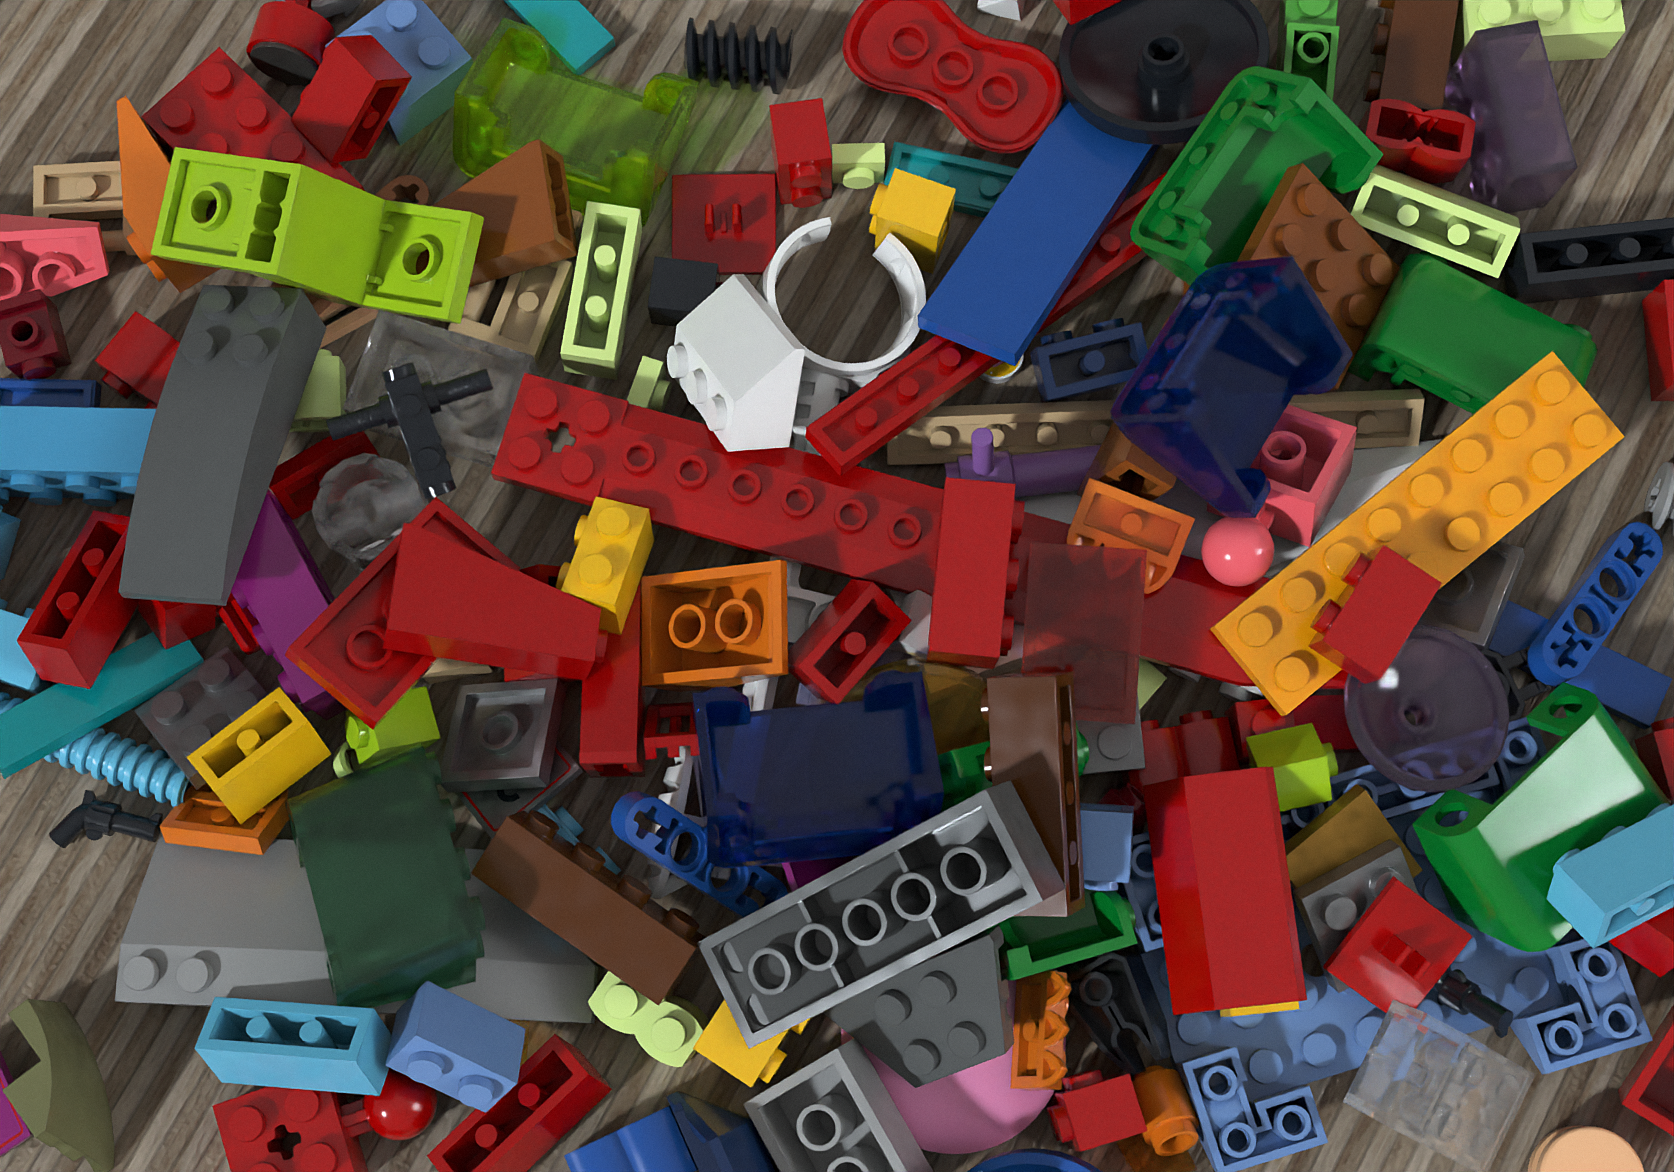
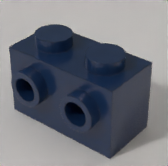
M1117 318L1092 325L1093 334L1073 338L1072 331L1067 330L1041 337L1042 346L1035 347L1030 353L1041 402H1055L1134 383L1148 356L1141 322L1125 326L1124 319Z

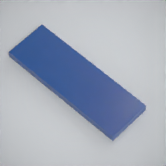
M1067 99L1053 122L1044 131L918 314V328L1016 366L1160 145L1135 143L1111 136L1088 123L1078 114Z

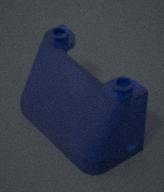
M1293 256L1218 264L1204 271L1191 284L1114 402L1110 411L1111 419L1128 440L1224 516L1255 518L1265 504L1271 490V485L1267 476L1260 469L1250 468L1251 464L1293 395H1318L1332 389L1338 382L1339 376L1342 374L1353 353Z
M890 670L882 672L875 676L873 681L865 687L862 701L842 702L838 705L831 703L751 711L748 697L743 693L736 692L731 687L721 686L709 689L706 692L692 693L707 858L715 866L739 868L863 855L941 813L944 788L922 671L904 673Z

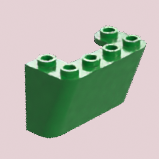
M1562 682L1526 716L1529 725L1563 738L1493 805L1450 788L1412 823L1456 920L1518 950L1526 952H1539L1551 948L1573 928L1546 899L1554 875L1553 867L1555 863L1570 850L1580 849L1582 851L1600 842L1609 831L1618 826H1625L1627 828L1645 819L1654 808L1661 804L1668 803L1672 805L1597 696L1588 690ZM1563 706L1567 718L1553 717L1556 710ZM1454 811L1468 812L1466 819L1457 825L1449 827L1439 825L1442 818Z

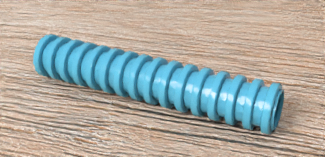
M0 692V714L25 700L22 698H13L11 700V696L8 693ZM101 727L44 757L50 763L59 760V764L67 769L75 765V770L80 774H88L91 771V776L97 780H103L107 777L108 783L113 786L123 783V787L127 791L133 792L139 789V793L143 797L148 798L154 794L157 802L167 803L171 800L173 808L184 802V793L193 785L172 758H169L166 751L159 749L153 753L150 745L140 744L137 747L134 739L125 738L121 741L118 733L109 732L106 735L105 730Z

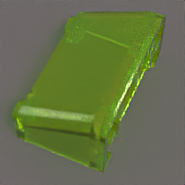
M503 17L454 92L453 157L459 169L466 175L475 178L527 143L540 139L563 156L571 209L582 213V216H585L587 201L640 209L642 227L645 226L656 206L693 111L699 82L672 73H658L650 78L644 90V95L640 96L550 66V46L538 30Z

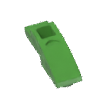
M1280 0L1276 70L1311 78L1333 101L1340 26H1336L1338 0Z

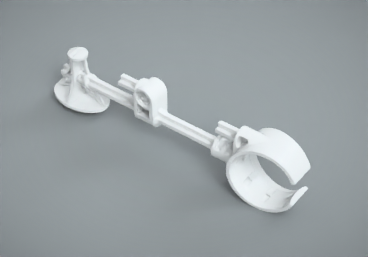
M830 217L809 222L790 234L779 246L759 280L756 290L781 320L775 297V283L779 272L796 251L827 239L832 225ZM890 232L872 256L891 275L899 294L901 324L897 337L889 349L875 360L863 363H842L829 360L815 354L804 346L805 353L791 433L794 437V449L822 456L805 438L806 427L837 406L840 397H844L848 393L854 394L910 354L912 342L920 331V328H918V314L926 304V290L921 271L912 254ZM770 556V561L783 560ZM787 561L788 650L836 597L801 589L799 586V576L802 565ZM779 676L744 684L725 778L721 777L703 752L702 756H691L690 746H681L680 757L674 758L675 765L667 768L663 780L668 793L659 794L658 799H661L740 854H743L744 844L748 843V840L775 845L771 833L752 830L749 820L751 812L765 817L762 806L755 803L754 796ZM799 684L796 704L812 709L828 710L829 702L817 699L803 684ZM692 765L701 818L684 814ZM700 766L721 791L717 816L713 820L709 818ZM652 822L651 832L656 834V831L661 826ZM679 835L674 840L671 847V855L673 859ZM692 842L690 843L689 847L685 851L680 861L686 858V856L690 853ZM746 857L758 866L783 867L780 858ZM647 858V864L652 870L651 876L648 877L649 889L653 893L651 898L661 899L688 884L682 879L677 878L676 875L670 874L668 870L650 858ZM723 859L718 862L712 871L711 877L729 880L731 875L730 861Z

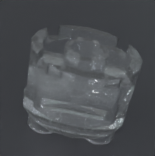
M360 454L343 459L325 473L319 483L321 489L317 494V499L313 501L312 514L317 532L344 563L362 572L401 533L403 523H410L429 504V501L424 498L419 484L404 465L393 459L391 461L387 458H379L378 455Z

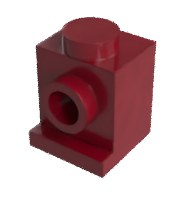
M40 289L0 301V345L5 365L20 379H43L53 375L56 372V368L72 364L57 306ZM31 335L28 340H21L22 337Z

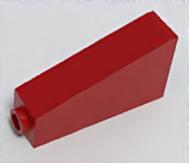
M403 523L382 649L586 680L594 662L602 663L604 660L608 630L599 629L601 608L418 525Z
M641 580L621 635L608 632L603 662H594L586 680H582L579 764L590 778L645 777V686H642Z

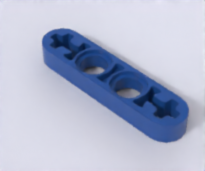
M1641 522L1629 523L1608 537L1528 650L1527 663L1537 680L1546 685L1556 686L1577 677L1583 672L1662 558L1663 544L1660 536L1652 527ZM1635 544L1637 548L1634 554L1637 558L1628 563L1621 560L1628 556ZM1601 572L1607 573L1616 581L1618 586L1617 598L1608 595L1602 589L1599 581ZM1575 608L1583 610L1590 617L1593 627L1591 634L1584 633L1575 624L1573 619ZM1566 643L1571 647L1565 649L1558 658L1557 663L1560 666L1558 667L1553 662L1556 656L1554 649Z
M634 791L622 796L615 804L611 813V825L614 833L622 841L742 919L788 894L785 885L780 880L661 799L640 791ZM638 811H642L647 819L661 826L656 831V834L640 828L638 823L633 820ZM688 832L692 839L690 853L683 860L675 862L671 855L672 844L678 835ZM728 859L731 864L729 880L721 887L714 888L711 881L712 871L718 862ZM747 886L760 891L762 896L766 898L762 907H759L757 902L742 894Z

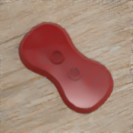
M864 0L851 17L843 37L842 51L845 62L859 80L883 92L912 96L926 101L942 111L970 142L987 151L1015 153L1033 145L1042 136L1049 124L1053 122L1062 102L1064 88L1060 71L1045 53L1022 42L989 37L972 29L952 11L944 0Z

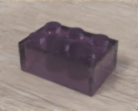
M1538 20L1476 30L1447 75L1445 87L1449 104L1451 106L1455 105L1457 112L1468 116L1476 122L1469 158L1472 167L1470 175L1472 196L1475 201H1480L1481 204L1508 214L1545 207L1578 167Z

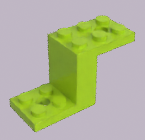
M175 147L151 255L166 260L250 273L290 288H302L307 294L333 303L461 324L484 217L469 211L385 200L302 164ZM217 200L216 212L207 221V207L211 201ZM428 249L429 263L422 273L417 274V258L421 252Z

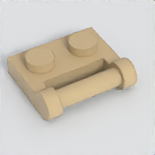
M120 161L33 166V217L69 220L123 218V230L101 231L105 251H125L128 256H137L126 238L134 230L123 215Z
M560 260L510 275L490 326L479 322L496 280L470 287L466 297L461 324L450 323L447 333L462 342L479 344L537 364L573 273L572 262Z

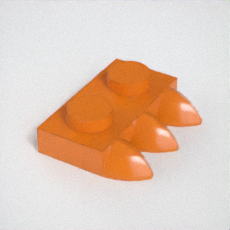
M1089 477L1068 531V555L1072 565L1076 566L1088 560L1102 543L1105 544L1103 564L1107 577L1111 580L1127 572L1133 566L1136 559L1140 557L1139 578L1144 593L1149 594L1162 587L1175 571L1195 517Z
M207 783L199 789L192 785L184 793V802L174 806L159 827L165 843L264 855L289 820L286 809L288 788L244 823L240 824Z
M1047 970L1016 980L1014 1044L1012 1048L1010 1089L1027 1091L1061 1090L1062 1078L1068 1071L1063 1047L1064 1038L1070 1030L1065 1021V1016L1069 1007L1068 995L1072 988L1067 981V973Z

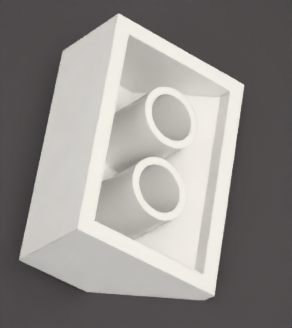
M733 274L677 324L674 346H670L667 353L668 371L670 376L675 378L686 393L688 401L694 404L702 415L708 429L715 433L728 452L789 447L805 348L744 274Z

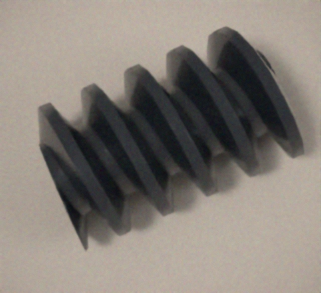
M689 18L685 38L684 67L687 70L690 84L699 85L707 71L711 87L719 88L725 75L728 74L731 88L740 90L746 76H748L752 91L760 92L768 78L772 93L780 95L790 75L794 30L791 29L785 43H780L776 27H770L764 41H759L756 26L750 25L744 38L740 39L733 22H729L723 36H718L714 20H709L703 33L697 34L694 18Z

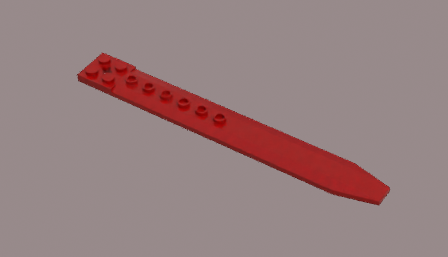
M524 373L491 471L494 480L591 507L597 496L648 508L652 524L851 579L874 582L877 586L905 594L920 590L933 596L943 489L860 466H854L840 476L822 456L790 447L728 452L715 433L710 431L706 424L629 404L627 400ZM560 428L569 429V435L576 439L573 446L564 445L561 453L553 452V444L547 439L551 432H557ZM1024 512L1022 535L1019 536L1018 544H1010L1009 557L1019 558L1017 590L1013 594V600H1005L1004 615L1014 616V624L1234 685L1256 686L1209 628L1269 581V578L1262 577L1258 581L1246 586L1225 585L1210 575L1204 566L1203 560L1181 554L1170 579L1156 591L1147 594L1144 593L1139 578L1140 557L1136 559L1133 566L1127 572L1113 580L1108 579L1103 564L1105 544L1102 543L1098 550L1085 562L1076 566L1072 565L1067 551V536L1071 524ZM1342 669L1322 685L1320 689L1355 690L1358 687L1359 680Z

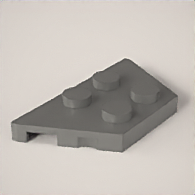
M999 925L980 932L823 1011V1013L915 1088L1002 1056L1014 1044L1012 1018L1008 1014L1006 1007L1009 998L1008 979L1006 975H1001L998 953L999 947L1004 943L1003 932Z

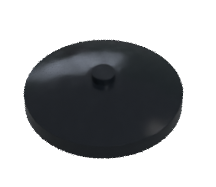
M1122 0L1073 25L1067 23L1059 47L1062 85L1066 97L1078 114L1088 123L1111 136L1143 144L1163 145L1187 142L1226 86L1238 73L1252 66L1269 67V35L1262 15L1250 0Z

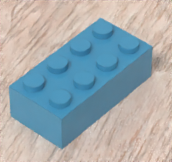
M0 406V504H7L9 497H29L28 500L32 503L52 506L61 505L63 498H83L82 502L85 504L109 507L115 506L117 499H134L138 476L156 409Z

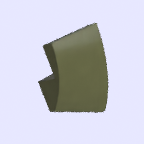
M27 999L8 1014L41 1061L2 1091L36 1139L49 1147H55L72 1161L84 1156L94 1172H110L114 1168L115 1146L112 1116L105 1084L89 1043L65 1002Z

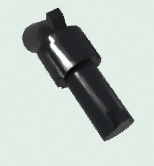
M85 790L82 804L74 808L49 833V836L62 848H66L84 829H86L88 839L93 841L101 839L103 835L112 836L117 832L156 842L161 832L159 826L162 823L163 814L155 813L150 818L121 811L122 806L120 804L98 799L94 791Z
M1449 966L1434 985L1438 992V1004L1441 1006L1445 1004L1462 1015L1471 1013L1494 1027L1496 1035L1500 1038L1506 1036L1508 1027L1513 1021V1012L1483 995L1481 988L1478 987L1479 985L1467 979L1460 969L1452 971L1451 966Z

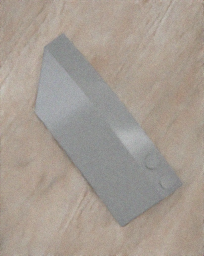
M159 836L121 942L115 1002L211 1007L215 997L374 1008L377 1014L396 1015L397 1010L426 981H429L507 1020L595 1024V1014L590 1008L588 1000L597 988L598 966L586 954L471 874L485 850L382 843L275 839L264 855L170 844L165 843L163 836Z

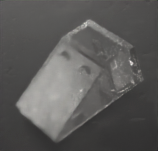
M1393 999L1343 1102L1475 1172H1489L1535 1075L1429 1014Z

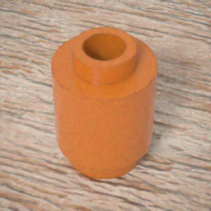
M1160 1065L1147 1067L1143 1073L1135 1075L1132 1083L1147 1127V1132L1142 1133L1145 1142L1153 1146L1156 1154L1160 1156L1176 1155L1194 1146L1199 1139L1196 1131L1199 1126V1120L1179 1072L1174 1069H1165V1067Z

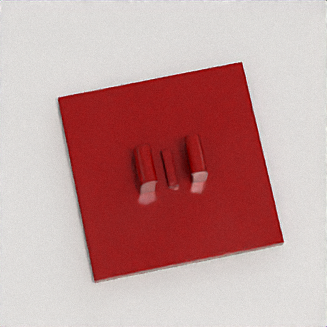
M672 175V258L717 263L720 275H762L776 253V175Z
M1393 876L1322 967L1404 1025L1473 936Z

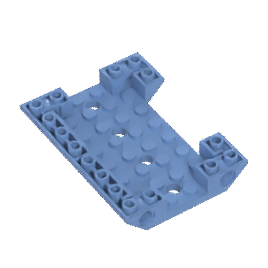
M1526 717L1339 773L1337 776L1330 777L1331 801L1280 812L1285 844L1356 784L1367 791L1423 870L1413 878L1419 896L1473 936L1450 965L1452 971L1460 969L1467 979L1479 985L1478 987L1481 988L1483 995L1513 1012L1514 1017L1510 1027L1541 1074L1555 1072L1653 1041L1623 957L1618 948L1607 941L1593 949L1572 928L1551 948L1539 952H1526L1518 950L1456 920L1412 825L1450 788L1491 805L1506 793L1547 753L1539 728L1529 725ZM1454 811L1442 818L1439 825L1445 827L1457 825L1466 819L1468 812ZM1149 831L1133 836L1129 883L1118 882L1117 891L1121 898H1126L1133 907L1136 918L1134 933L1137 944H1134L1136 954L1142 956L1166 1019L1170 1042V1060L1173 1069L1178 1071L1197 1115L1199 1126L1196 1131L1215 1172H1236L1328 1143L1310 1086L1301 1085L1491 1026L1471 1013L1462 1015L1445 1004L1439 1005L1437 1002L1438 992L1434 986L1404 1025H1402L1349 987L1338 993L1328 984L1324 973L1321 976L1314 977L1307 974L1304 970L1307 1000L1298 1001L1299 1009L1233 1017H1221L1220 1010L1173 1015ZM1292 893L1301 954L1303 948L1312 944V941Z

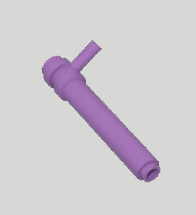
M978 428L971 435L972 455L957 456V462L945 463V476L1016 484L1014 500L1020 497L1078 491L1101 445L1011 455L1008 450L994 452L992 432L987 428ZM1223 430L1194 434L1177 479L1208 476L1210 466L1229 435L1225 436Z

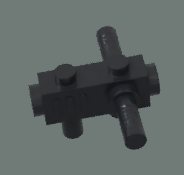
M412 362L381 372L388 394L378 397L379 403L326 419L333 441L387 424L389 429L399 426L406 444V451L410 456L411 465L415 470L416 480L418 479L424 498L428 499L457 489L450 470V463L446 458L445 448L442 447V440L440 435H438L432 415L442 412L440 406L493 390V386L486 368L433 385L432 380L421 383L415 365Z

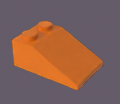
M124 96L116 101L123 215L134 230L126 238L143 264H147L158 282L160 283L168 278L181 293L221 268L166 260L151 255L171 161L128 98Z
M774 560L641 577L642 686L687 692L727 688L788 674L787 561Z

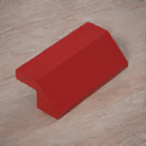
M1258 767L1184 776L1144 785L1143 794L1173 1015L1307 1000L1273 767Z

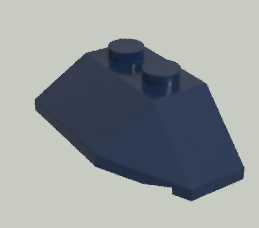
M681 1091L666 1096L699 1172H778L773 1157L750 1117Z

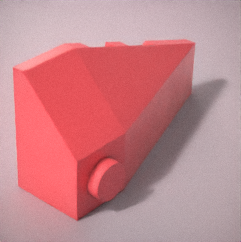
M0 214V301L39 289L45 295L52 297L108 276L110 270L99 222Z

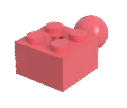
M1253 393L1209 470L1207 511L1223 517L1210 526L1205 533L1201 546L1204 566L1212 577L1229 586H1246L1261 579L1269 570L1274 558V543L1271 534L1307 547L1311 546L1351 472L1357 427Z

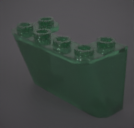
M422 743L287 799L288 822L300 868L305 867L323 936L325 967L335 1006L373 1008L409 999L426 981L443 989L476 982V960L485 956L480 932L486 929L482 904L478 895L468 896L464 881L471 879L469 862L464 847L454 848L450 833L456 832V823L449 798L440 800L437 785L442 784V777L438 758L434 751L426 753Z

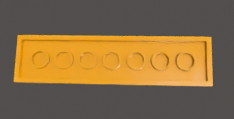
M1551 351L1209 629L1281 716H1285L1342 670L1308 647L1317 633L1310 626L1319 610L1329 599L1337 602L1348 585L1341 580V577L1347 566L1360 551L1367 555L1368 552L1384 544L1442 583L1440 588H1442L1625 436L1557 355Z

